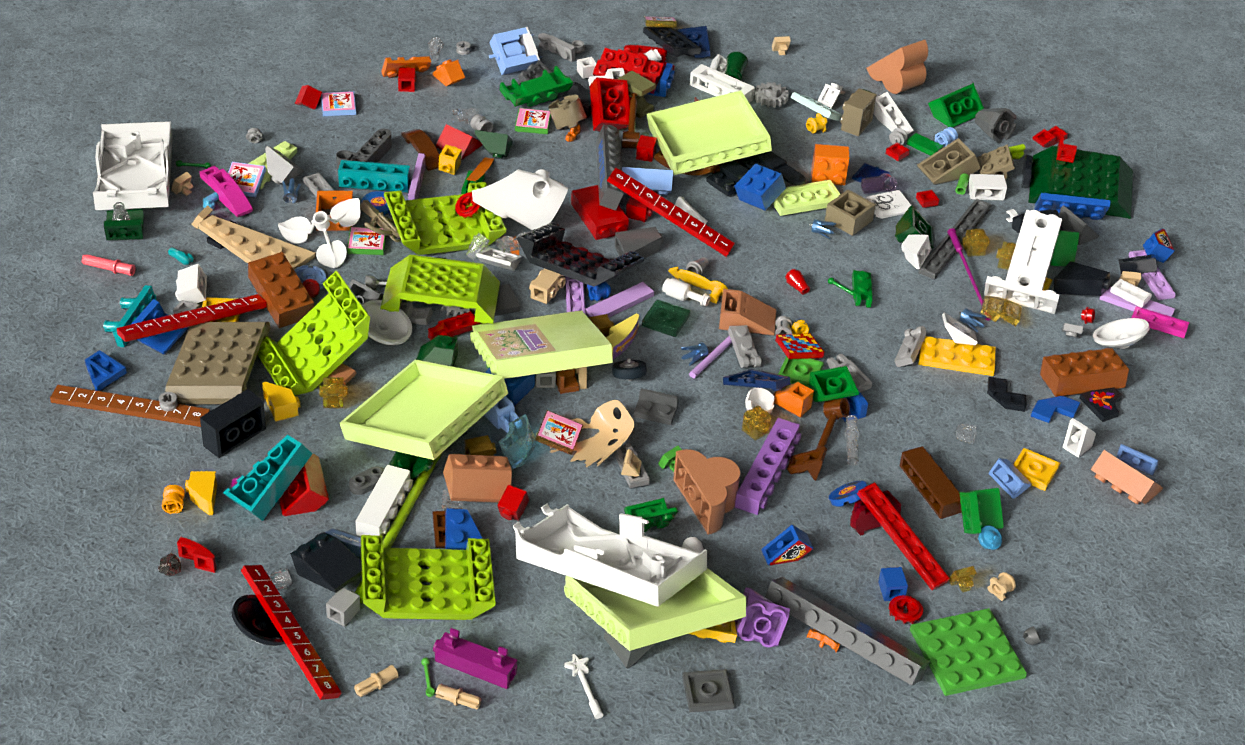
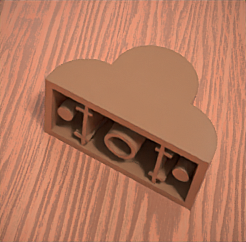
M922 40L901 47L867 67L869 75L876 81H882L885 88L892 94L922 85L926 80L924 61L928 57L927 42Z
M685 449L676 451L673 480L707 534L715 533L723 525L724 513L731 511L735 507L740 469L735 462L724 457L707 459L703 454L695 450Z

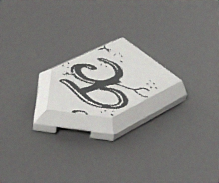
M900 190L871 195L866 198L876 204L874 214L882 219L905 214L911 206Z

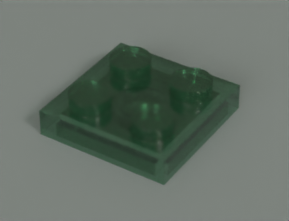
M656 300L643 318L641 326L676 337L690 317V310Z

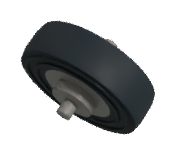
M631 358L612 365V374L618 379L632 381V379L645 376L647 372L645 362L631 360Z

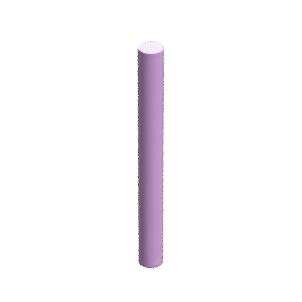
M730 336L689 373L690 377L696 378L732 343Z

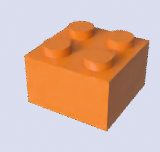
M815 144L811 168V183L831 180L834 185H845L849 164V147Z

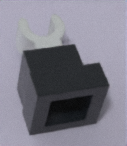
M1014 209L1006 211L1011 216L1006 220L1012 222V229L1020 233L1025 214L1018 215Z

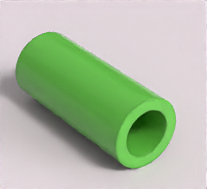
M968 174L960 175L955 189L957 194H965L970 178Z

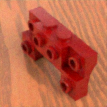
M604 48L601 59L596 63L593 76H605L608 69L623 68L625 74L634 71L657 86L659 79L663 75L665 65L664 63L649 60L645 54H635L628 49H618L616 51Z

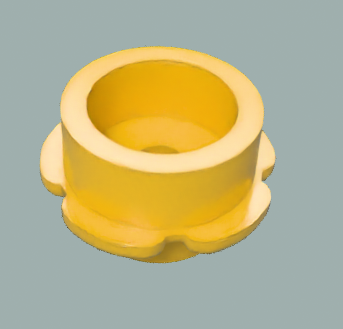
M798 320L791 327L792 334L809 332L808 324L804 320Z

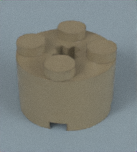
M578 95L565 96V100L559 101L558 99L548 106L556 129H561L565 126L573 128L578 125V121L587 117Z

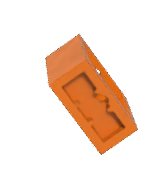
M317 191L316 212L322 211V209H332L340 202L353 199V191ZM329 221L330 226L326 230L350 231V227H343L339 222L335 224Z

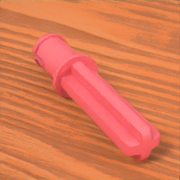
M88 254L82 256L83 264L110 270L114 274L118 272L133 276L136 270L135 265L123 263L118 259L113 261Z

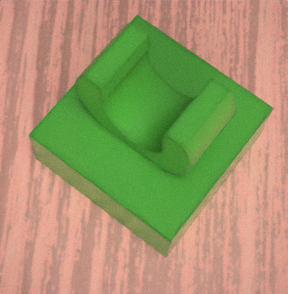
M676 446L666 452L658 465L662 469L669 466L674 472L676 451L682 449Z

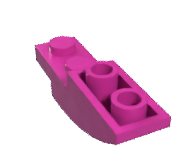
M212 166L200 171V178L219 195V201L237 218L253 211L252 206L240 187L224 169L219 170L216 166Z

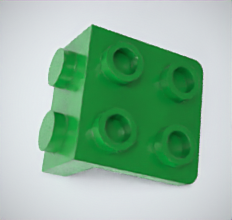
M664 498L624 508L625 514L642 517V519L649 521L648 524L644 523V532L649 531L651 527L655 526L658 529L669 526V523L678 513L677 507L667 509Z

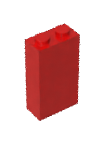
M598 185L572 190L571 205L595 240L615 236L616 232L628 231L629 219L619 205L616 211L599 205Z

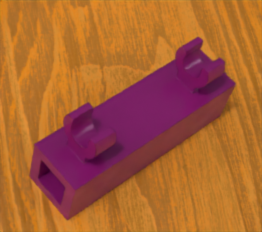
M454 628L450 629V634L445 632L441 639L436 640L433 652H435V661L505 689H508L517 674V659L507 656L508 649L499 646L498 652L460 638V631Z

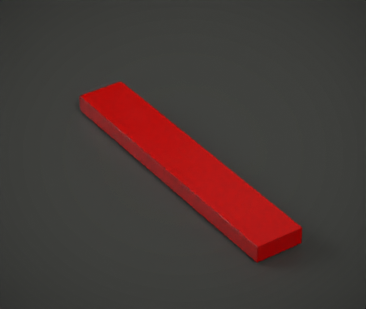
M874 482L858 491L857 495L928 587L933 591L950 580L948 575L877 484Z

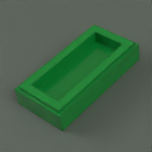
M918 133L907 139L906 143L930 156L943 148V145Z

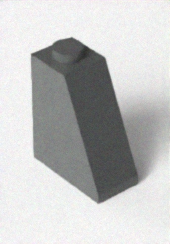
M656 227L616 232L614 246L619 256L633 251L639 253V256L647 258L660 251L663 237Z

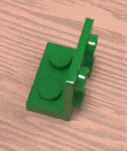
M999 488L959 492L964 533H981V528L984 526H993L996 529L1004 527Z

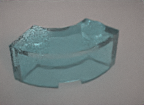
M526 414L508 423L510 427L508 433L498 441L504 457H508L509 464L513 469L522 466L536 446V436Z

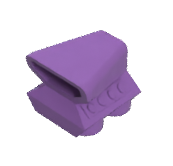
M746 587L743 595L746 596V617L735 620L737 636H740L744 641L753 640L760 642L764 647H776L788 621L790 608L776 605L753 589Z

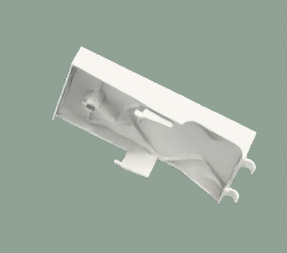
M171 121L101 124V141L96 145L95 157L98 173L97 185L93 192L95 210L169 207L173 138Z
M545 504L541 508L548 517L533 527L524 528L520 522L513 525L516 534L517 559L655 606H660L707 570L706 549L698 553L644 536V523L648 524L649 521L638 516L619 514L620 534L602 529L571 509L568 504L554 510L548 504Z

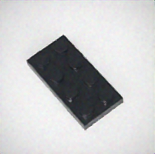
M671 26L643 28V33L649 39L662 46L672 56H694V54H700L701 48Z

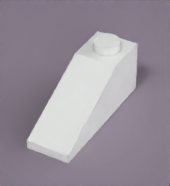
M888 92L876 97L873 114L882 124L892 132L895 128L904 129L907 135L914 131Z

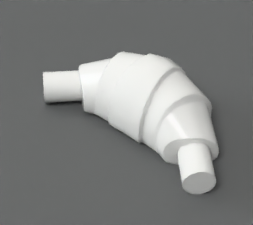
M679 196L675 203L677 207L704 224L708 222L684 197Z

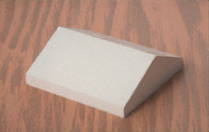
M490 247L477 253V258L480 262L515 271L523 257Z
M945 312L942 314L944 325L955 343L970 345L978 343L973 330Z

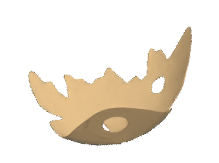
M612 400L598 407L591 417L590 424L579 418L572 419V421L582 425L581 429H599V433L592 438L575 443L574 448L571 450L577 452L570 462L586 460V467H589L601 458L597 463L600 465L627 440L633 431L634 420L619 400ZM615 407L621 411L620 419H616L613 414ZM613 429H618V432L614 433ZM618 439L616 443L608 445L611 440ZM563 447V448H560V449H556V450H551L550 453H553V452L562 450V449H564V448H566V447Z

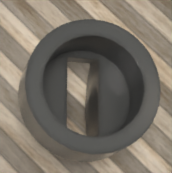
M1035 626L1024 631L1023 638L1027 644L1035 645L1041 642Z

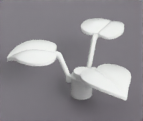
M355 198L340 202L331 209L330 215L323 211L316 212L311 221L312 225L305 217L291 218L285 222L278 223L279 230L287 241L294 244H302L307 241L308 234H311L314 226H316L319 231L324 232L327 244H323L317 249L316 256L318 261L333 269L338 268L346 259V247L339 240L331 243L326 230L330 226L329 221L335 224L339 222L343 227L355 225L360 219V200Z

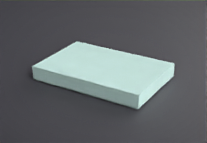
M795 92L791 96L792 99L829 119L840 121L843 116L809 96Z

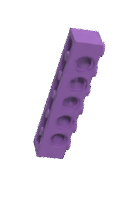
M777 418L736 494L735 508L755 515L759 514L761 508L765 509L768 502L767 496L773 494L774 483L779 482L782 474L781 470L786 469L788 457H791L794 453V445H798L800 442L799 424Z

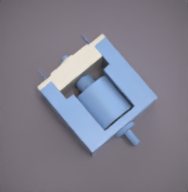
M528 27L494 34L489 42L494 53L489 55V58L495 57L501 75L526 70L532 63L536 64L542 58V56L539 57L537 54L538 51L532 38L534 34H530Z

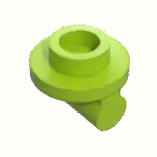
M1024 144L1009 147L1013 159H1020L1024 156Z

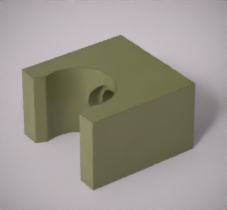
M630 71L618 78L619 80H627L628 95L630 97H633L631 96L632 93L637 94L636 117L642 118L654 111V106L649 104L643 95L653 91L656 87L655 83L634 71Z

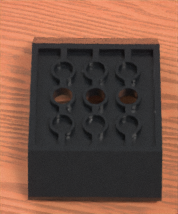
M553 222L526 232L517 238L529 263L593 287L642 263L645 259L639 256V253L629 251L615 259H607L600 253L593 254L588 252L586 248L574 247L572 243L563 241L565 229Z

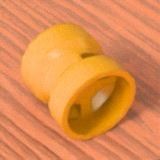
M169 485L165 487L162 509L166 513L172 514L182 511L185 491L181 486Z

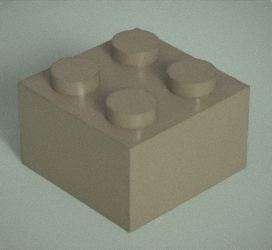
M860 88L851 94L849 100L845 101L842 110H844L840 120L842 131L859 136L872 122L877 94Z
M846 190L827 204L825 221L836 223L835 227L853 236L873 221L876 204L850 190Z

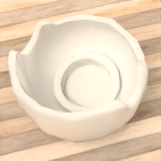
M753 388L747 394L745 400L746 409L753 416L767 417L774 408V395L766 389Z

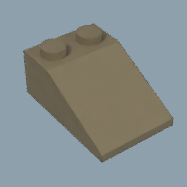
M959 138L917 164V167L934 185L958 180L960 175L964 173L970 176V174L981 169L976 155Z

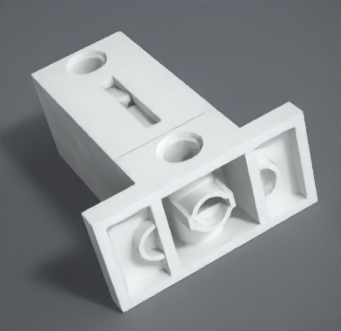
M1026 210L1006 281L997 276H987L984 296L1055 314L1059 294L1052 290L1043 291L1062 219L1053 214L1045 215L1037 210Z

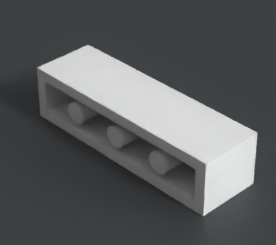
M390 465L386 466L356 519V535L383 536V534H387L391 520H394L397 516L399 505L402 506L404 503L406 492H410L413 480L410 479V470Z

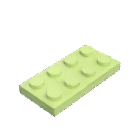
M831 180L786 187L772 204L779 215L783 216L827 208V204L841 194Z

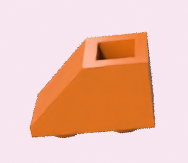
M451 59L447 60L442 65L437 66V70L432 73L445 86L460 82L465 78L458 60L453 62Z
M796 382L784 386L782 390L775 391L773 393L774 403L801 418L812 406L814 390Z

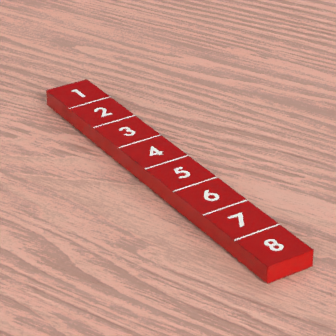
M615 168L607 179L612 185L727 257L735 244L618 168Z
M259 294L119 327L117 328V334L125 342L263 309L267 307V301Z
M244 565L241 569L242 574L319 699L339 698L342 692L263 566Z

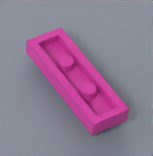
M1137 306L1132 315V318L1146 320L1151 329L1181 338L1185 337L1189 325L1187 321Z

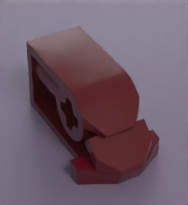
M888 490L883 491L884 495L901 515V503ZM862 500L855 502L850 526L860 536L864 535V531L881 527Z

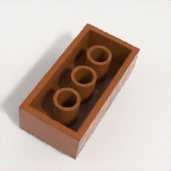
M283 252L248 262V278L257 293L267 301L266 308L278 328L299 322L314 308L313 300Z
M1113 348L1045 356L1043 357L1040 375L1055 397L1081 394L1090 390L1113 387L1116 389L1125 388L1129 368Z

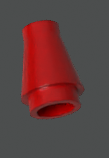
M792 269L786 274V282L802 295L810 291V287L800 270Z

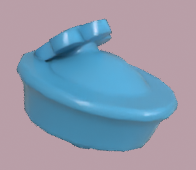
M993 526L981 528V533L978 536L981 546L988 550L998 549L1002 544L1000 532Z

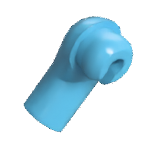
M214 192L203 198V207L205 208L208 205L214 209L215 202L219 200V195Z

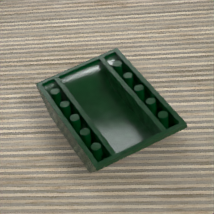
M1051 146L1033 155L1028 203L1035 204L1041 193L1110 200V207L1105 215L1131 219L1133 170L1120 156L1077 149L1072 163L1056 160L1058 146Z

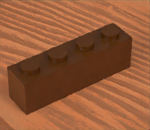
M923 446L902 452L899 466L938 517L943 519L961 513L960 493L952 481L944 474L942 468L933 460L931 454Z

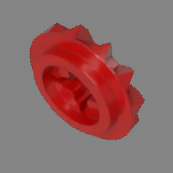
M472 192L463 194L455 205L457 214L465 219L468 216L472 218L473 214L478 213V209L482 208V206L473 202Z
M901 595L893 598L889 603L890 616H894L895 621L901 620L903 624L906 622L913 624L915 621H920L923 607L917 599ZM905 606H907L908 613H904L903 608H905Z

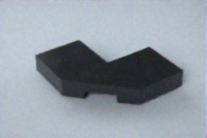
M1026 155L1024 159L1022 188H1028L1030 185L1033 161L1031 155Z
M988 377L987 394L1005 409L1025 412L1026 395L1007 392V379Z

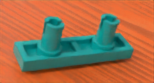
M145 285L136 298L122 297L120 299L121 308L128 309L120 321L106 320L104 322V331L113 332L117 346L125 347L128 343L117 334V328L131 325L153 299L156 300V294H154L152 286Z

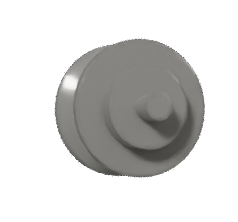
M895 128L889 135L892 144L898 142L903 145L908 138L906 131L902 128Z

